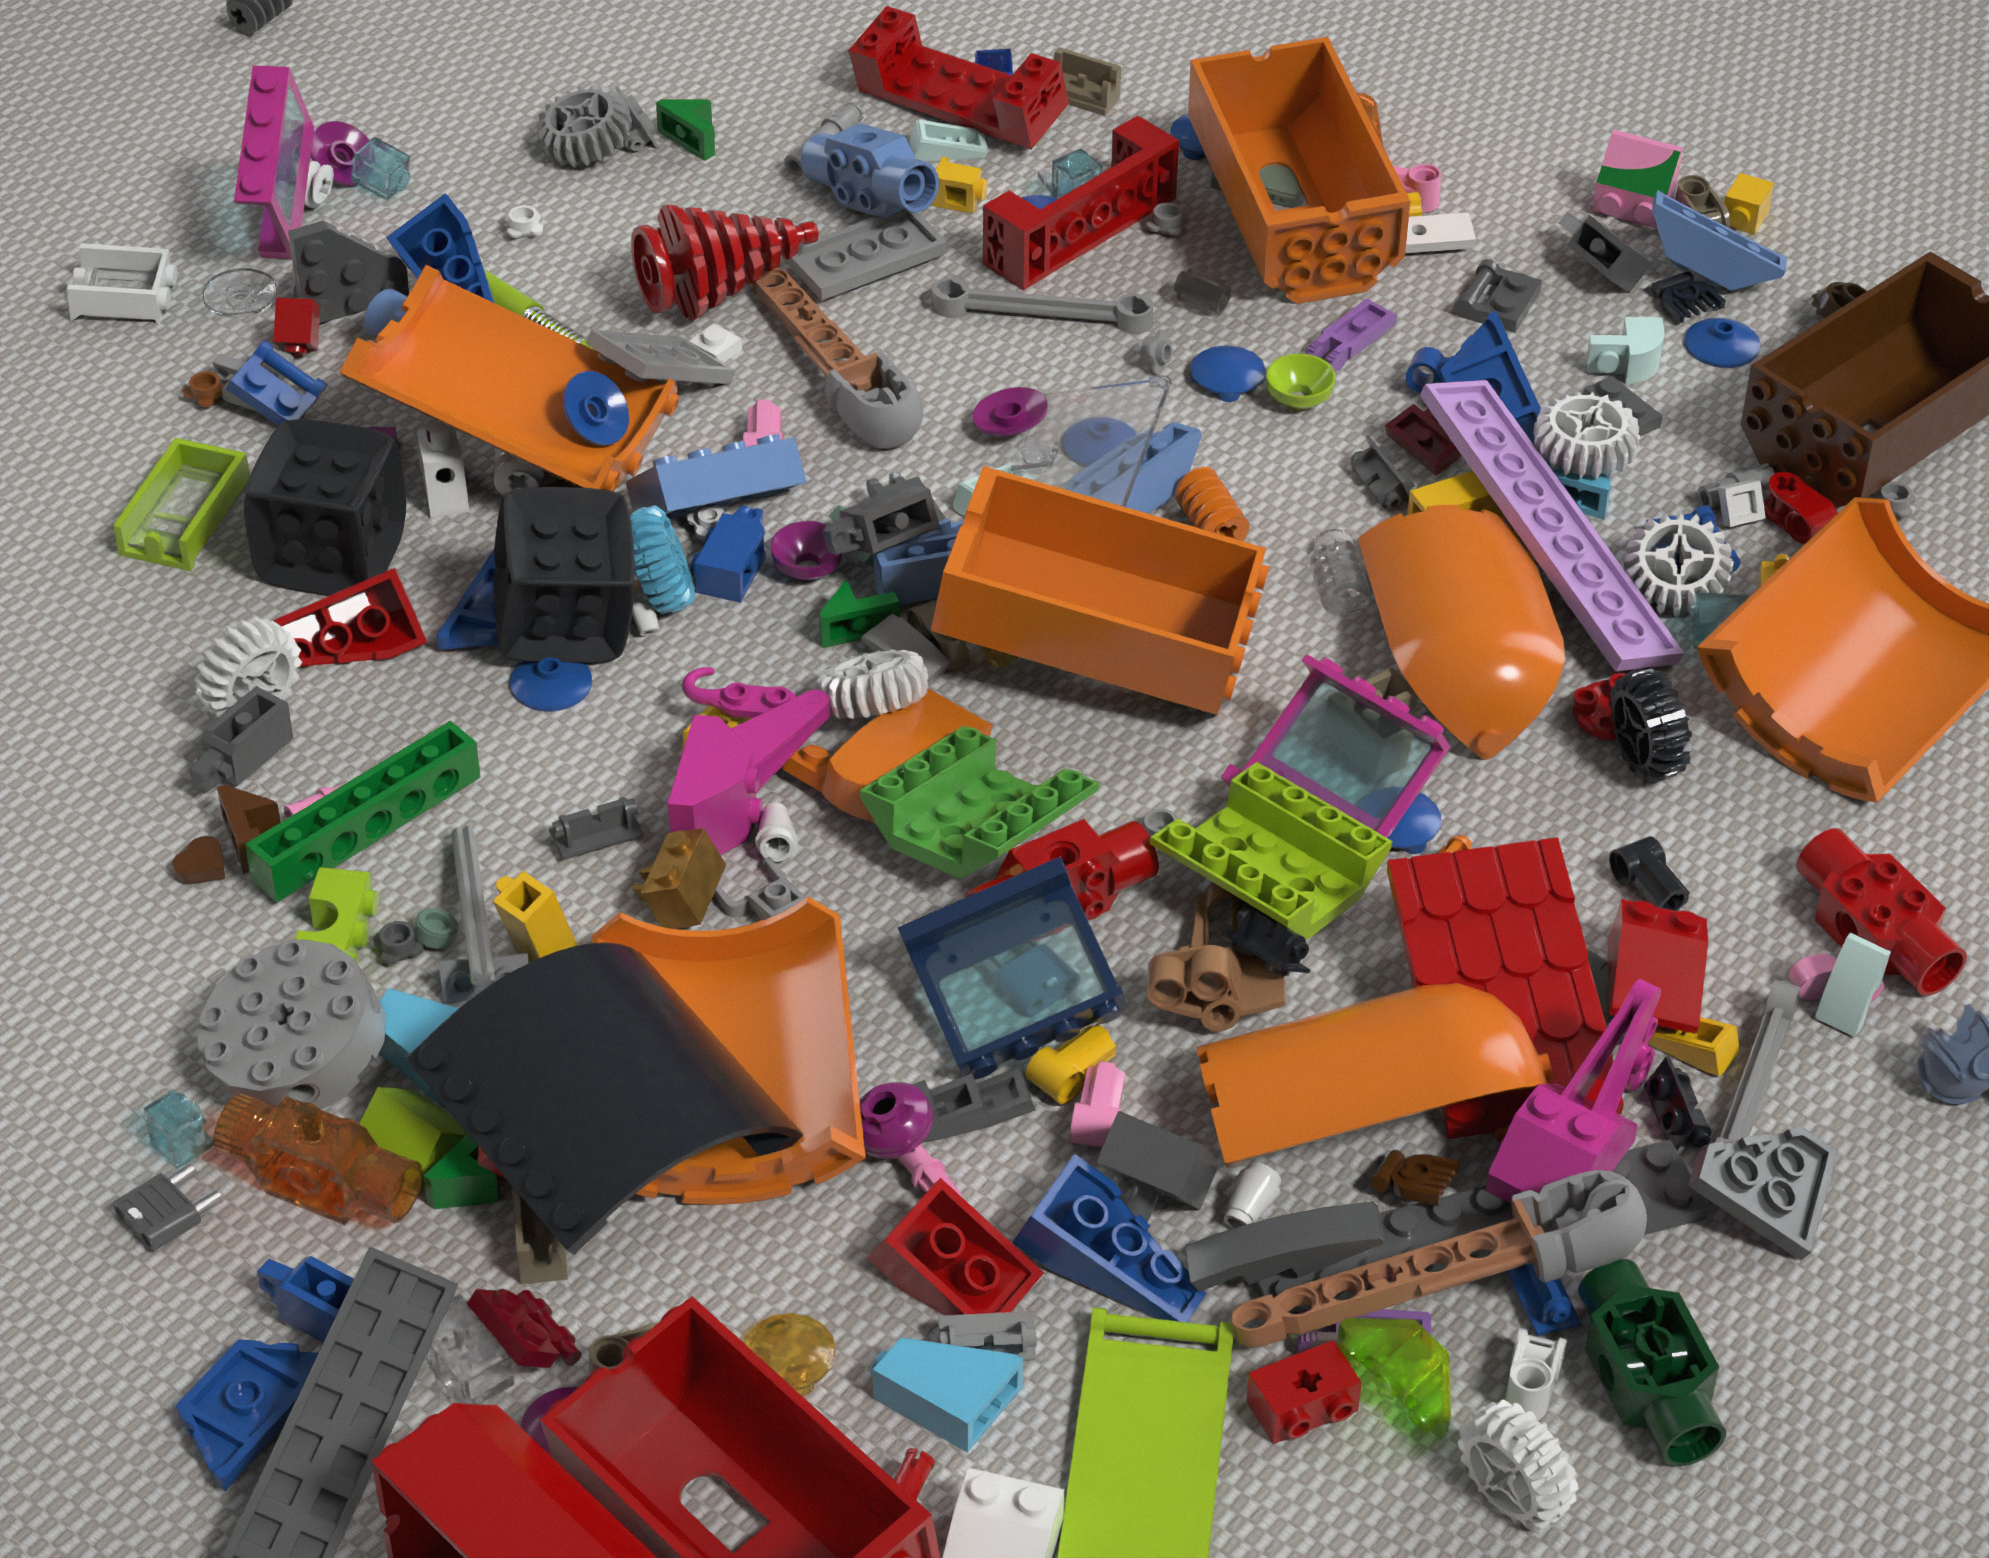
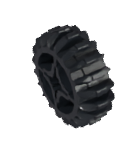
M1651 668L1636 670L1615 680L1614 687L1610 691L1611 699L1608 702L1611 709L1609 718L1613 724L1612 732L1617 739L1616 746H1619L1622 751V759L1628 761L1629 769L1632 772H1636V775L1641 780L1646 779L1648 782L1666 780L1685 771L1686 765L1690 763L1691 757L1689 753L1693 749L1690 743L1692 733L1688 727L1690 719L1686 717L1684 711L1685 704H1681L1679 692L1677 689H1672V683L1669 678H1664L1660 671H1654Z

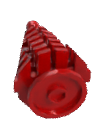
M666 204L661 206L662 209L659 210L657 217L660 228L655 230L650 225H642L633 229L631 254L637 283L649 309L655 314L663 313L671 309L674 301L685 319L689 317V320L693 321L704 315L707 307L708 309L715 308L725 300L726 296H733L741 291L744 283L752 284L760 279L763 270L770 272L780 265L781 256L785 260L795 256L798 253L799 244L806 245L817 242L819 231L813 221L794 226L791 220L776 217L777 220H774L773 224L770 218L753 215L754 218H751L750 222L749 216L745 214L731 213L729 217H726L725 211L710 210L706 213L702 211V208L693 207L684 208V211L678 205Z

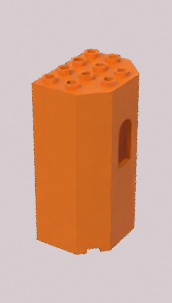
M1329 37L1270 46L1264 55L1259 57L1252 56L1250 50L1190 60L1189 120L1265 284L1273 289L1277 287L1286 294L1287 298L1296 304L1367 292L1378 282L1376 276L1388 265L1394 268L1405 258L1411 201ZM1269 165H1282L1291 169L1301 187L1300 191L1307 205L1276 211L1259 176L1260 170Z
M983 466L967 507L963 524L960 526L943 571L931 631L1218 715L1222 699L1226 701L1231 700L1237 677L1229 674L1230 672L1239 673L1246 648L1240 647L1238 644L1247 645L1254 620L1247 619L1246 617L1255 618L1262 593L1256 592L1254 589L1263 590L1270 566L1262 564L1266 552L1265 547Z

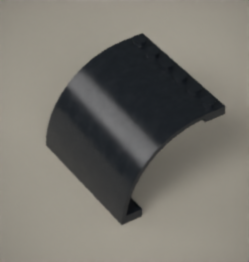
M606 942L573 946L536 959L514 970L478 993L455 1011L405 1058L562 1246L573 1255L608 1223L607 1218L624 1202L654 1179L697 1153L731 1139L743 1137L759 1156L792 1147L804 1135L643 954L622 944Z

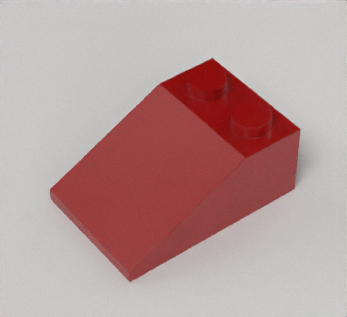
M1621 899L1607 940L1609 1014L1614 1016L1617 1014L1634 983L1638 979H1642L1661 989V996L1653 1013V1017L1658 1019L1657 1025L1697 1034L1700 1023L1708 950L1707 918L1699 917L1690 911L1682 910L1677 912L1656 907L1647 901L1633 902Z
M941 1177L921 1196L867 1257L900 1290L943 1315L1011 1312L1044 1274L1041 1269Z

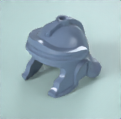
M1967 1004L1964 1006L1963 1014L1957 1020L1955 1033L1948 1035L1941 1028L1935 1033L1933 1029L1928 1028L1926 1035L1921 1036L1918 1044L1924 1050L1917 1059V1070L1921 1085L1927 1093H1931L1939 1100L1950 1104L1973 1102L1979 1098L1981 1093L1989 1090V1021L1981 1010L1975 1012L1971 1005Z

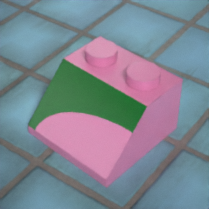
M1613 130L1597 178L1592 212L1658 229L1652 212L1654 196L1657 191H1660L1675 200L1683 148Z

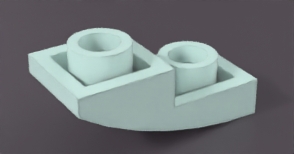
M1850 933L1841 948L1829 976L1815 1018L1855 1037L1863 1027L1872 995L1881 985L1891 952Z

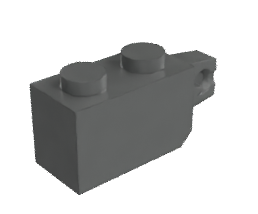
M1567 212L1559 222L1562 227L1572 234L1565 244L1628 293L1631 292L1652 265L1651 262L1589 214L1581 222Z
M256 686L206 727L200 739L203 752L189 768L192 786L203 793L208 792L224 780L238 786L294 739L288 702Z

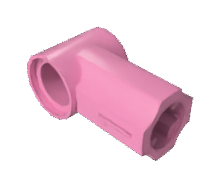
M1421 164L1411 169L1393 166L1406 193H1419L1422 212H1431L1439 207L1441 172L1436 166Z
M757 400L756 404L748 407L747 432H744L743 435L746 447L757 445V439L773 434H779L780 440H783V432H781V407L775 406L771 400Z
M1099 1061L1097 1065L1087 1067L1080 1103H1075L1070 1143L1103 1147L1117 1112L1121 1111L1120 1105L1125 1084V1072L1120 1071L1114 1063Z

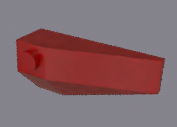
M396 568L272 620L289 631L291 637L295 639L297 646L301 649L298 657L302 663L299 667L391 659L428 642Z

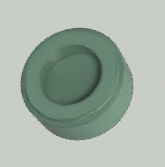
M436 908L420 911L413 925L415 938L423 945L436 949L451 946L455 941L459 928L457 920L450 913Z

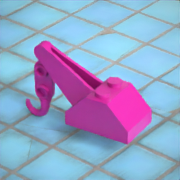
M701 667L689 672L683 679L682 690L685 696L692 702L713 706L732 717H752V719L730 728L720 717L694 715L667 803L670 833L678 830L686 831L704 828L720 855L747 842L750 838L753 824H760L762 817L763 801L761 798H756L758 791L805 741L830 718L829 697L825 692L810 690L797 697L785 687L754 686L740 682L731 683L726 688L720 689L698 688L695 686V682L701 677L713 675L715 673L714 668Z
M1638 979L1629 991L1621 1008L1567 1087L1565 1088L1559 1084L1537 1085L1513 1117L1488 1172L1486 1191L1512 1204V1196L1528 1190L1540 1194L1544 1185L1579 1173L1594 1170L1613 1172L1636 1139L1638 1124L1617 1114L1616 1110L1624 1089L1628 1091L1639 1089L1651 1069L1655 1051L1652 1047L1648 1046V1042L1658 1024V1019L1653 1017V1013L1661 996L1660 988L1642 979ZM1626 1033L1596 1101L1593 1102L1585 1098L1622 1035Z

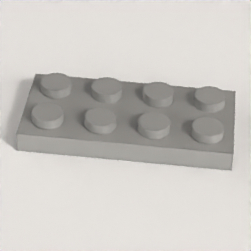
M904 209L885 219L873 217L819 237L815 243L800 244L798 253L789 260H785V263L822 301L947 254V241L918 212Z
M591 330L585 343L598 351L597 357L609 364H619L626 369V376L639 382L653 379L666 384L669 378L685 385L698 382L705 386L713 387L715 383L731 384L736 372L733 368L683 337Z

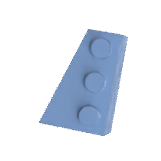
M948 518L939 521L940 526L936 530L915 536L874 553V579L878 595L895 591L899 600V607L913 602L936 600L944 568L964 519L952 524Z

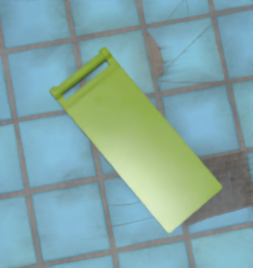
M1093 1307L1058 1558H1209L1234 1339L1232 1322L1221 1321L1220 1326L1108 1314L1106 1308ZM1105 1332L1216 1344L1218 1349L1216 1352L1104 1339Z

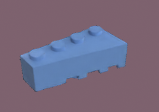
M773 434L757 439V445L746 447L745 441H739L722 446L723 452L711 454L710 448H704L688 453V459L676 461L675 455L655 459L652 461V468L625 481L633 512L643 507L649 508L656 505L665 514H668L669 519L700 510L703 508L702 505H706V507L715 505L722 507L736 502L739 497L743 502L792 490L806 483L795 437L780 440L779 434Z

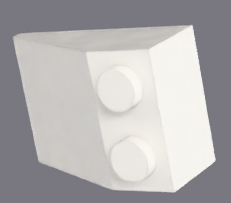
M968 1468L954 1508L942 1558H1053L1063 1523L1064 1489Z

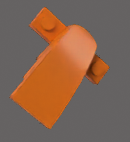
M927 689V694L917 703H911L907 708H899L895 712L883 713L881 716L879 715L847 740L833 756L829 755L826 749L811 744L797 750L783 765L782 770L822 792V795L840 810L876 824L860 799V790L962 726L975 728L980 733L990 737L993 724L931 689Z

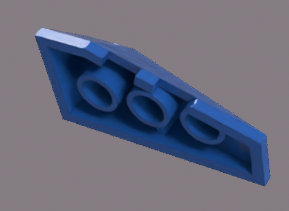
M446 193L386 237L397 255L417 280L425 265H428L440 271L444 280L495 303L469 222Z
M1074 1154L1012 1243L1051 1271L1152 1317L1162 1320L1189 1322L1207 1293L1205 1291L1199 1292L1190 1283L1188 1270L1172 1251L1163 1250L1147 1231L1150 1227L1148 1222L1141 1214L1135 1217L1120 1199L1122 1191L1110 1178Z

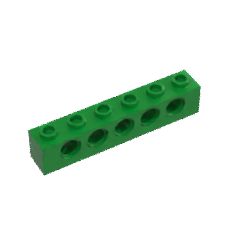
M448 721L247 842L245 849L251 880L276 903L315 880L319 867L334 868L481 778L477 742L452 721Z

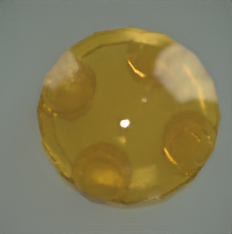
M795 1313L772 1315L758 1322L746 1334L743 1342L802 1396H807L814 1390L815 1383L821 1381L832 1369L836 1357L834 1337L826 1326L810 1316Z

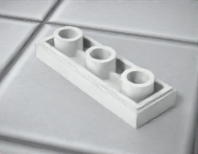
M1469 212L1409 217L1405 253L1474 248L1476 238Z

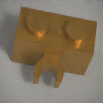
M704 828L686 831L678 830L667 833L653 866L645 867L639 872L645 883L633 885L632 889L640 901L647 903L661 927L675 929L701 925L727 864Z

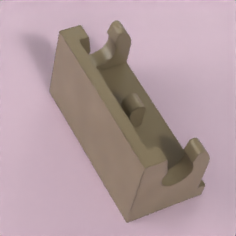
M1060 47L1055 51L1054 60L1061 62L1069 105L1105 116L1120 99L1121 66Z
M512 1186L517 1257L521 1284L567 1280L565 1248Z

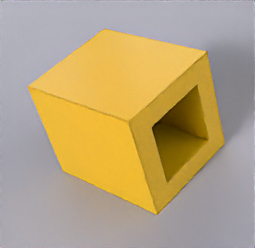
M1739 173L1725 195L1724 201L1730 215V228L1753 235L1756 234L1769 213L1774 182Z

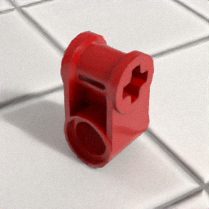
M1778 472L1770 477L1768 483L1770 496L1764 502L1765 517L1782 528L1795 541L1806 544L1838 514L1834 504L1828 498L1820 495L1804 483L1799 476L1789 472Z

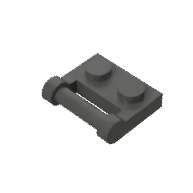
M1485 259L1477 267L1476 277L1467 292L1460 295L1456 300L1454 311L1462 318L1483 324L1486 317L1496 310L1504 329L1516 333L1541 292L1542 280L1529 277L1523 273L1501 269L1495 261ZM1488 284L1497 286L1486 305L1478 303Z

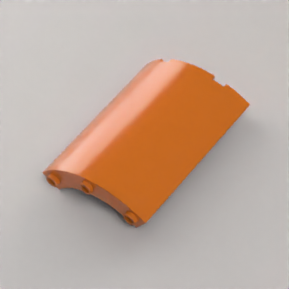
M425 265L417 282L402 304V311L406 313L399 323L391 320L377 335L375 341L378 343L371 340L364 341L357 337L339 372L342 376L579 488L614 491L628 474L633 477L636 475L644 456L642 454L660 426L664 416L671 417L680 400V396L676 394L678 389L675 381L668 378L666 384L653 379H647L646 382L631 379L625 375L626 369L619 364L613 365L597 357L598 351L444 280L440 271L428 265ZM584 371L601 373L611 379L622 392L628 406L629 424L624 436L614 444L608 446L593 445L582 439L569 424L563 408V393L567 382L578 373Z
M1855 497L1697 646V650L1717 693L1725 692L1728 699L1737 709L1732 713L1733 716L1766 751L1801 776L1808 779L1811 775H1814L1830 783L1829 790L1859 800L1878 803L1989 688V603L1978 600L1956 588L1937 574L1920 557L1902 532L1893 514L1889 499Z
M807 896L784 912L750 925L722 930L690 931L652 925L619 912L591 935L592 943L622 944L643 954L804 1134L792 1147L759 1156L743 1137L731 1139L699 1152L677 1164L647 1184L636 1194L656 1199L658 1192L682 1196V1203L722 1205L762 1201L792 1194L791 1186L814 1179L816 1184L825 1182L866 1158L841 920L838 913Z

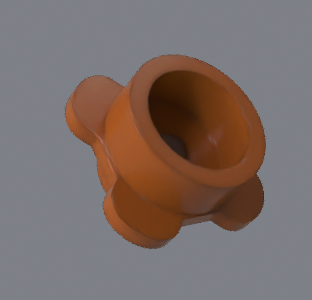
M204 371L193 375L189 380L190 386L185 387L183 390L185 398L195 400L200 407H210L220 397H223L222 388L225 384L220 383V378L216 373Z

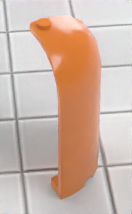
M1458 505L1427 506V511L1413 513L1404 517L1402 513L1380 522L1358 538L1391 652L1400 671L1416 695L1437 720L1482 759H1491L1515 740L1541 713L1557 687L1565 663L1564 640L1533 555L1508 520L1488 510L1482 509L1481 512L1459 509Z
M1460 983L1423 985L1196 1047L1204 1085L1210 1102L1219 1103V1107L1211 1108V1113L1227 1169L1245 1164L1244 1160L1467 1100L1514 1090L1535 1089L1538 1084H1547V1081L1554 1080L1548 1054H1537L1521 1019L1494 995Z

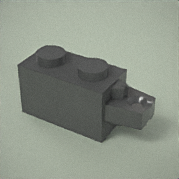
M905 484L839 511L841 519L822 531L828 553L840 554L858 550L874 554L937 528L940 525L930 488Z

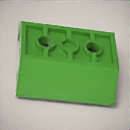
M962 726L860 790V799L893 850L962 879L997 859L1099 791L1100 783L1083 776L1078 771L1063 769L1040 785L1025 782L1012 776L1007 771L995 769L996 739L980 733L975 728Z

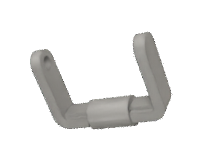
M770 857L762 860L765 871L773 881L783 876L786 878ZM717 885L713 897L728 916L736 918L755 911L749 903L748 895L741 900L732 902L721 886Z

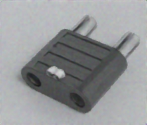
M188 1162L167 1176L163 1173L157 1174L113 1201V1208L119 1219L151 1252H154L201 1223L200 1216L221 1204L223 1196L217 1189H213L191 1202L178 1189V1187L197 1176L196 1168L192 1163Z

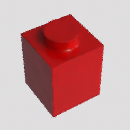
M276 297L273 342L280 349H284L285 353L292 356L307 355V350L318 351L321 306L314 299Z

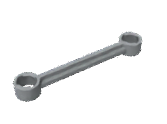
M953 277L938 280L932 288L933 310L936 314L946 318H956L964 315L968 310L1116 322L1117 327L1121 331L1130 334L1144 333L1153 324V301L1149 297L1138 293L1123 295L1118 301L969 289V285L965 281Z
M1779 980L1773 981L1763 1018L1722 1132L1716 1142L1732 1143L1737 1142L1742 1137L1750 1136L1786 1031L1792 1023L1800 995V986Z

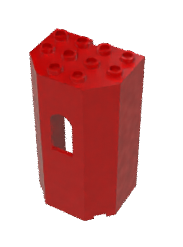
M693 1296L680 1306L668 1310L661 1321L642 1337L631 1340L622 1352L623 1361L621 1364L613 1369L604 1367L593 1371L583 1385L567 1398L556 1401L548 1409L546 1415L540 1419L552 1458L657 1558H940L932 1514ZM705 1475L720 1478L768 1524L736 1552L732 1553L681 1503L682 1491L691 1480Z
M453 1403L440 1413L427 1417L420 1424L419 1428L399 1442L386 1446L371 1461L379 1509L387 1518V1527L383 1529L388 1558H657L498 1405Z

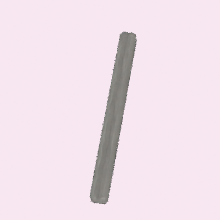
M466 826L463 829L456 827L451 832L471 983L476 987H480L483 984L490 986L495 981L475 832L470 826Z

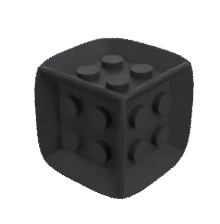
M294 419L281 423L270 436L252 469L247 482L244 500V519L249 551L258 577L271 585L281 588L330 596L386 572L401 541L406 517V491L400 452L393 437L369 428L311 419Z
M530 487L507 492L499 508L494 544L496 567L493 583L495 625L498 645L502 655L518 661L537 663L548 657L557 658L561 662L597 663L619 658L624 652L627 643L634 605V544L630 512L625 497L622 494L609 490L571 487Z

